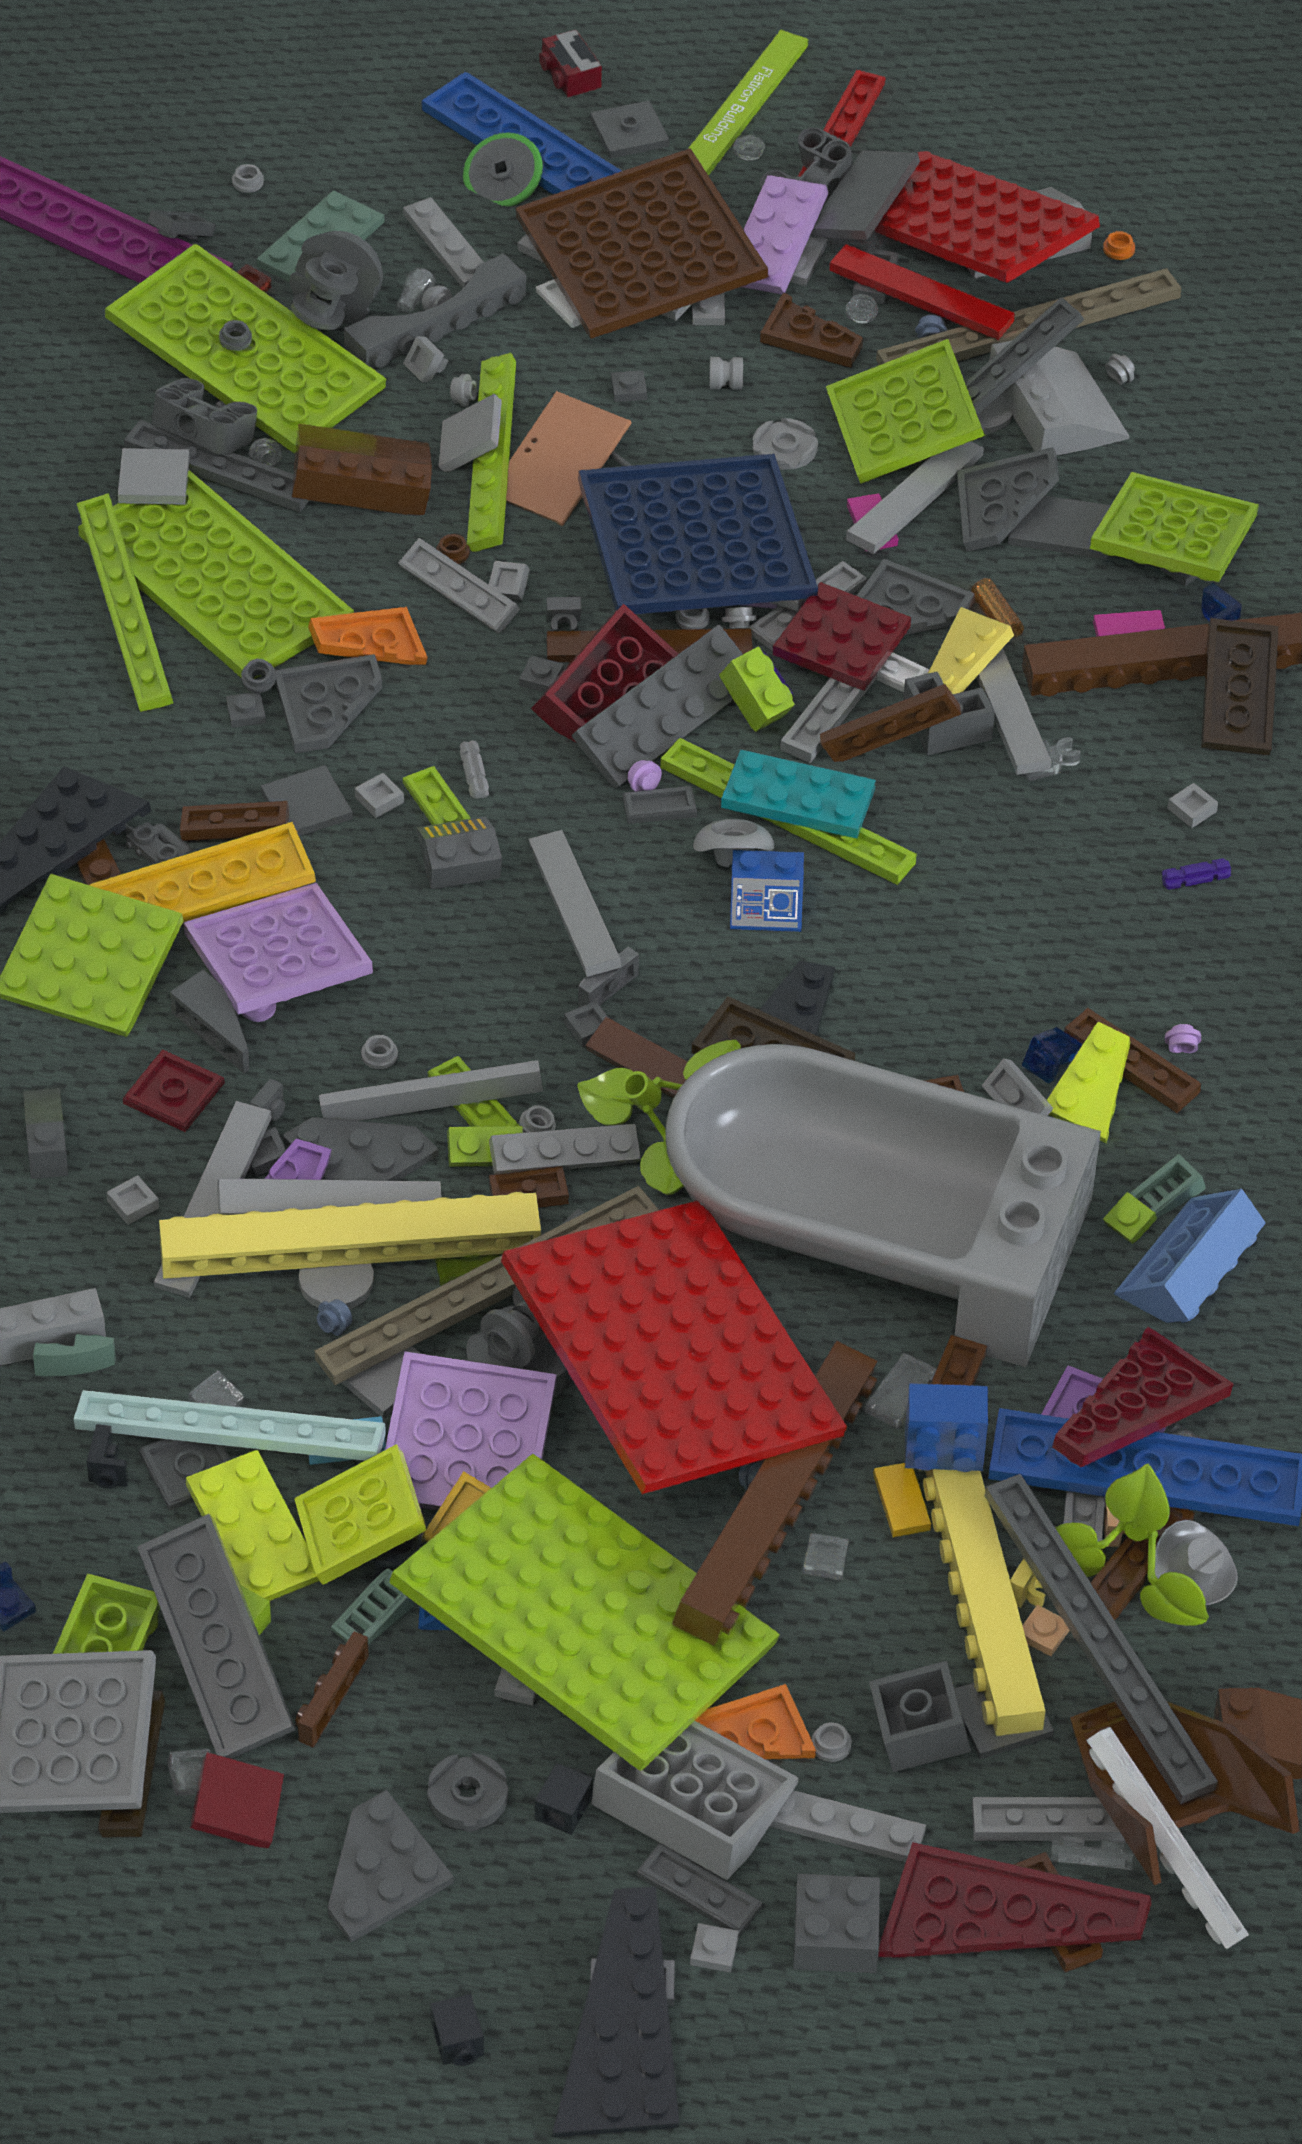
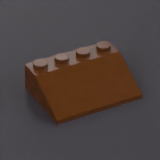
M298 423L292 497L405 515H425L431 488L432 471L429 443Z

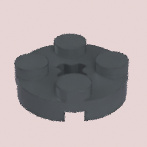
M472 1753V1757L458 1758V1754L440 1761L431 1771L428 1781L427 1801L434 1816L443 1824L465 1832H474L495 1822L505 1811L508 1800L507 1778L502 1767L493 1759L476 1753ZM473 1786L476 1788L475 1795L472 1797L461 1796V1791L459 1790L461 1787L469 1789Z

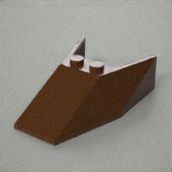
M1115 1701L1070 1717L1089 1784L1153 1885L1161 1883L1153 1825L1113 1790L1114 1780L1106 1769L1101 1770L1095 1764L1089 1752L1091 1746L1087 1740L1106 1728L1110 1727L1177 1828L1192 1823L1205 1822L1211 1816L1222 1812H1235L1291 1834L1300 1832L1292 1774L1234 1726L1167 1702L1218 1781L1216 1790L1180 1805Z

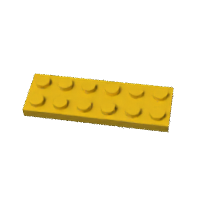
M293 822L89 885L182 913L184 923L316 882L295 826Z

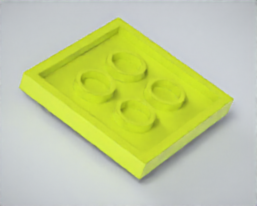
M397 1444L294 1498L314 1572L322 1585L427 1530L404 1454Z

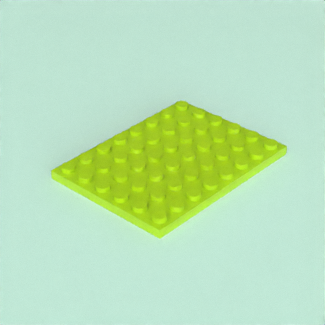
M533 1453L395 1569L389 1580L392 1586L639 1771H642L774 1646L780 1636L779 1633L740 1605H738L735 1611L739 1613V1617L733 1630L729 1635L722 1633L715 1646L672 1625L680 1600L697 1573Z

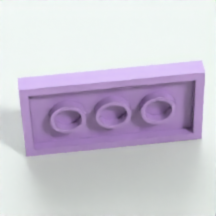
M767 176L745 225L744 232L768 267V278L742 286L743 288L777 294L785 293L828 196L826 185Z

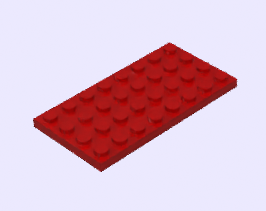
M923 151L918 153L920 163L880 220L874 232L1008 283L1100 227L1098 215L1085 211L1082 208L1074 207L1060 200L1039 194L1036 191L1028 190L1017 184L1009 183L995 176L974 170L971 167H966L952 160Z

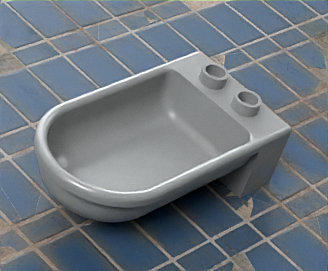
M768 1044L731 1051L713 1059L696 1070L683 1083L671 1103L666 1121L665 1142L671 1166L693 1201L698 1200L712 1214L717 1224L724 1229L745 1238L957 1299L955 1336L987 1345L986 1356L1027 1367L1092 1201L1101 1131L818 1050L794 1045Z

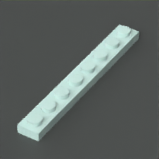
M85 1390L82 1391L73 1418L75 1429L95 1431L96 1424L112 1426V1433L362 1461L381 1453L386 1435L385 1423Z

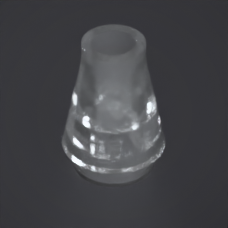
M415 268L414 271L409 272L399 299L395 304L396 309L412 314L422 304V297L425 291L435 286L436 279L433 274L423 268Z

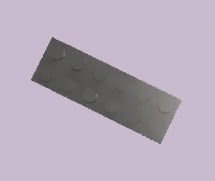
M717 625L579 728L571 736L608 783L617 789L628 780V772L633 764L640 760L654 761L670 749L679 738L683 739L734 700L719 674L732 660L743 655V653L723 628Z
M207 1514L137 1546L216 1754L233 1759L296 1730L214 1518Z

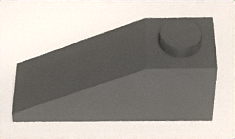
M201 970L170 992L172 1014L242 1073H246L249 1071L248 1047L233 1004L223 986L205 970Z
M60 1088L24 1091L31 1179L68 1176Z

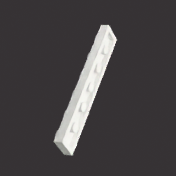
M1110 1727L1089 1738L1087 1742L1091 1746L1089 1750L1095 1764L1101 1770L1106 1769L1114 1780L1113 1790L1153 1825L1155 1843L1161 1851L1159 1858L1163 1866L1169 1873H1176L1184 1885L1182 1892L1187 1902L1194 1909L1199 1908L1208 1921L1205 1926L1212 1939L1218 1944L1222 1943L1228 1949L1249 1935L1112 1729Z

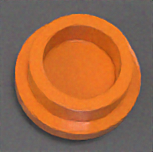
M1116 231L1111 233L1104 241L1103 251L1112 259L1125 260L1134 255L1135 243L1128 233Z

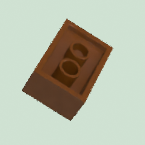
M1262 1688L1218 1689L1214 1710L1215 1719L1238 1729L1292 1774V1779H1302V1699Z

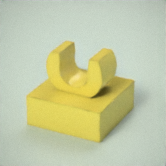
M1023 1558L1010 1579L1017 1607L1021 1608L1026 1598L1032 1605L1042 1607L1045 1601V1594L1036 1589L1043 1587Z

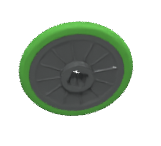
M500 133L490 136L480 142L469 154L463 170L464 184L469 190L499 205H518L534 192L540 182L543 170L541 154L535 144L522 135ZM507 169L506 172L499 173L500 170Z

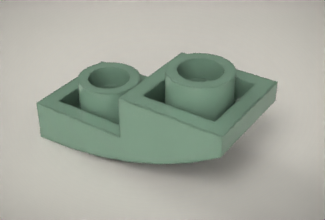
M76 1334L74 1346H65L59 1343H35L33 1352L35 1375H78L115 1365L114 1338L97 1334Z

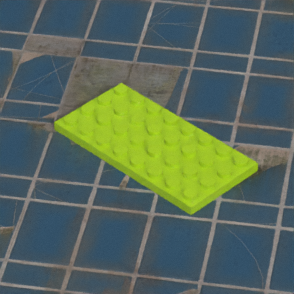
M196 243L105 308V318L184 375L201 382L205 390L226 405L233 402H246L254 405L257 408L255 426L294 454L296 451L298 423L333 428L386 387V378L316 328L305 324L288 308ZM239 320L247 324L252 333V341L247 348L233 351L221 345L219 332L228 321Z
M190 470L188 472L186 503L184 505L118 503L113 506L138 588L240 677L243 668L254 659H263L275 668L315 644L308 628L310 618L354 613L352 608ZM83 524L78 526L79 536L88 543Z

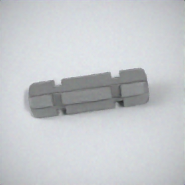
M472 740L470 742L464 741L460 744V756L464 762L463 768L467 784L470 786V796L473 799H479L489 795V786L485 778L486 774L481 755L479 754L478 743Z

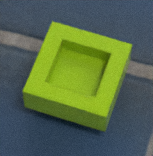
M1127 1192L1103 1220L1105 1224L1133 1244L1156 1221L1157 1216L1155 1212Z

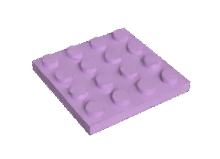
M317 883L184 922L186 937L214 979L223 986L238 1015L373 973L372 961Z
M404 1351L385 1450L397 1444L403 1452L420 1508L438 1511L463 1471L492 1488L532 1453L542 1460L556 1389L557 1374Z

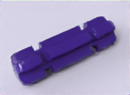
M1222 858L1212 860L1211 864H1208L1206 861L1181 866L1180 870H1176V867L1165 869L1162 871V882L1168 890L1181 888V884H1185V887L1212 882L1213 878L1217 880L1227 879L1231 876V867L1229 861Z

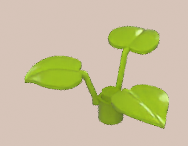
M726 1040L700 1050L686 1064L683 1071L684 1078L687 1080L696 1070L713 1059L741 1049L740 1043L737 1040ZM615 1068L593 1079L577 1084L580 1097L587 1111L593 1115L595 1120L605 1126L621 1125L628 1121L632 1114L633 1105L643 1110L662 1135L664 1142L654 1143L645 1151L640 1163L641 1174L649 1186L665 1195L674 1194L684 1187L675 1174L667 1154L665 1142L666 1129L653 1111L661 1102V1087L679 1090L683 1084L664 1081L660 1077H656L652 1081L645 1073L641 1071L633 1072L627 1068Z
M1145 1464L1138 1470L1118 1478L1108 1487L1105 1494L1106 1505L1111 1514L1119 1520V1523L1105 1539L1097 1541L1095 1530L1083 1523L1071 1522L1055 1527L1086 1577L1098 1574L1106 1563V1557L1101 1549L1106 1548L1122 1531H1125V1534L1135 1541L1148 1539V1580L1151 1584L1145 1586L1140 1593V1600L1145 1610L1156 1619L1177 1625L1195 1626L1203 1624L1208 1620L1209 1615L1206 1611L1205 1597L1195 1581L1185 1574L1177 1572H1166L1159 1578L1156 1577L1157 1530L1164 1527L1167 1523L1170 1508L1164 1488L1149 1464Z

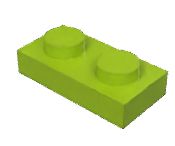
M449 1127L447 1130L449 1167L493 1166L489 1145L490 1137L493 1135L523 1133V1127Z

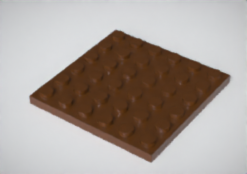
M691 148L515 208L516 218L590 339L768 278V267Z

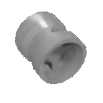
M710 357L709 389L719 390L722 386L729 385L732 390H742L743 357H733L730 362L722 360L720 357Z

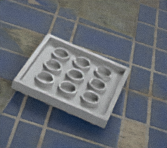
M152 1650L0 1656V1813L141 1809L156 1655Z

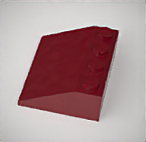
M622 604L605 621L530 709L555 732L576 742L571 736L574 732L679 654L625 604Z

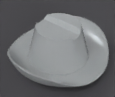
M722 819L703 827L695 837L693 848L699 852L713 849L717 864L728 867L732 864L733 850L754 851L757 848L772 851L774 849V841L764 827L752 821Z
M1182 1520L1169 1526L1160 1537L1156 1546L1155 1574L1157 1578L1166 1572L1185 1574L1200 1587L1205 1597L1206 1605L1220 1602L1233 1592L1238 1580L1234 1561L1223 1542L1210 1530L1195 1521Z

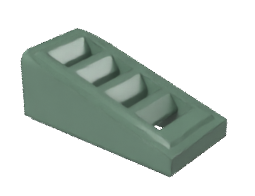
M1178 1154L1130 1192V1194L1136 1199L1143 1197L1152 1206L1151 1210L1159 1218L1192 1197L1197 1196L1206 1187L1203 1176ZM1179 1176L1184 1182L1179 1185L1174 1178ZM1167 1183L1173 1191L1168 1193L1162 1185ZM1155 1190L1163 1199L1158 1202L1150 1192Z
M387 1568L376 1577L331 1626V1630L346 1643L353 1631L357 1632L348 1625L352 1621L365 1631L362 1635L368 1637L369 1645L415 1606L414 1601L389 1583L393 1572ZM374 1602H380L386 1609L383 1611ZM365 1611L368 1615L375 1619V1621L372 1623L361 1613Z

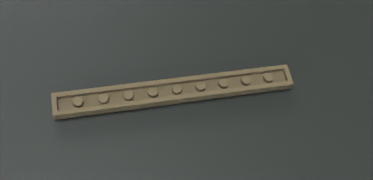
M1166 268L1067 296L1063 299L1081 313L1084 321L1077 326L1080 327L1178 299L1181 297L1182 288ZM1057 300L1013 312L1015 313L1014 322L999 340L962 326L878 350L876 361L879 365H882L946 339H949L957 362L991 352L992 344L1014 340Z
M637 1186L519 1247L659 1211V1209L644 1191ZM502 1255L315 1350L317 1363L333 1384L337 1385L513 1295L516 1285L501 1262Z

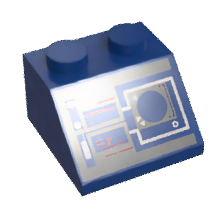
M733 850L730 929L801 932L804 873L803 852Z

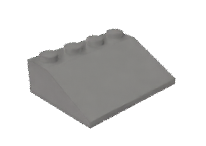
M1011 341L992 344L989 361ZM1053 347L1002 393L1013 412L1014 419L1034 451L1054 447L1056 455H1062L1129 439L1130 437L1077 352Z
M694 1721L642 1771H639L617 1753L611 1754L596 1769L591 1804L723 1879L728 1880L749 1858L798 1784L799 1778Z

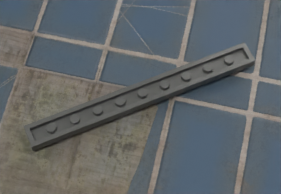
M1018 1474L987 1486L984 1495L1180 1805L1216 1790L1218 1781L1022 1475Z

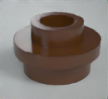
M458 534L443 536L436 547L438 551L457 564L465 562L470 555L469 545Z

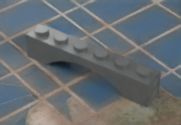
M503 253L478 265L467 285L454 297L438 306L407 315L369 316L344 328V349L372 369L376 367L382 368L391 360L403 354L408 355L416 336L427 337L431 342H437L445 334L456 329L462 330L471 322L483 316L490 317L498 309L509 304L515 305L526 297V274Z

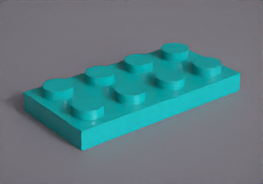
M740 749L722 796L721 808L857 839L875 791L876 780Z

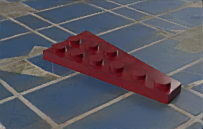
M1148 1326L1143 1332L1141 1340L1133 1343L1128 1355L1124 1359H1120L1098 1384L1094 1395H1089L1086 1398L1082 1409L1077 1414H1073L1056 1433L1052 1448L1064 1455L1070 1462L1083 1467L1229 1397L1234 1383Z
M912 1842L879 1945L878 1956L914 1957L1141 1940L1152 1904L1151 1896Z

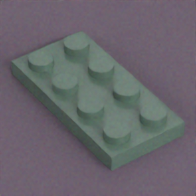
M333 190L256 259L257 267L289 282L291 274L296 272V265L302 254L301 247L305 240L329 231L349 232L365 240L385 222L384 215Z

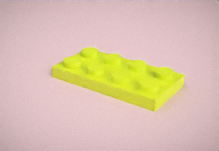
M258 1450L186 1477V1486L201 1516L210 1514L214 1518L240 1585L271 1601L319 1581L314 1572L307 1543Z

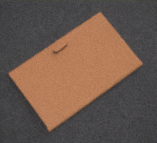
M556 391L509 461L506 502L563 526L583 497L578 482L579 470L602 468L631 425V421Z

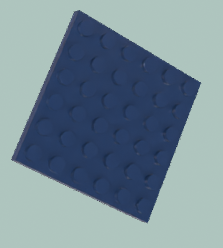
M775 454L579 470V486L615 611L622 604H625L634 614L799 600L808 599L810 596H817L818 586Z

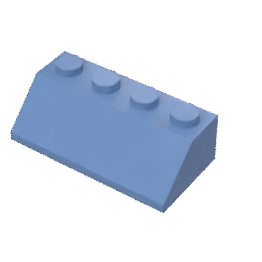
M1242 1189L1192 1197L1117 1288L1114 1295L1166 1323L1188 1322L1198 1314L1199 1306L1206 1297L1212 1295L1218 1289V1282L1237 1265V1259L1242 1252L1257 1240L1256 1235L1266 1222Z

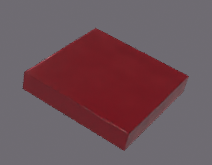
M162 1049L124 1095L123 1104L186 1132L225 1084L224 1077Z
M207 1752L202 1761L190 1828L252 1846L269 1848L273 1840L284 1774Z

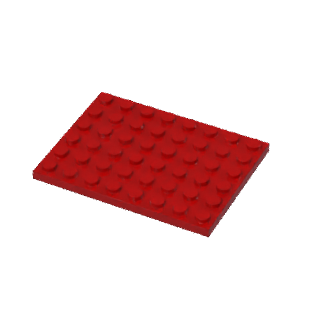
M698 1200L503 1252L501 1258L503 1266L642 1494L844 1436L847 1426L716 1220Z

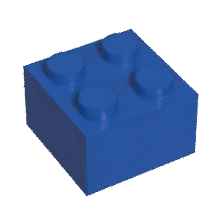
M909 1383L905 1423V1468L924 1471L932 1469L957 1470L960 1472L983 1471L988 1428V1387Z

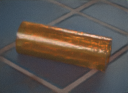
M984 578L976 582L971 592L975 593L974 599L986 617L1009 625L1014 633L1013 638L1021 636L1024 631V625L993 580Z

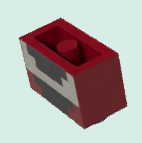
M576 29L542 39V52L539 53V61L544 71L549 70L552 74V80L557 89H562L567 97L602 88V65Z

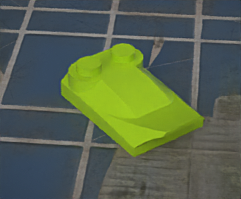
M87 1573L53 1654L142 1651L148 1636L158 1626L160 1605L155 1592Z

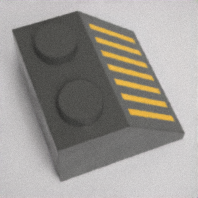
M486 816L417 827V836L431 889L500 878L502 856L495 828Z

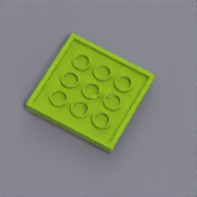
M949 339L826 386L860 484L985 436Z
M1131 472L1091 537L1090 549L1100 551L1107 556L1127 558L1138 564H1150L1165 568L1170 572H1181L1196 576L1204 581L1219 582L1254 522L1259 504Z
M50 874L0 975V998L127 1037L184 921L183 915L173 910Z

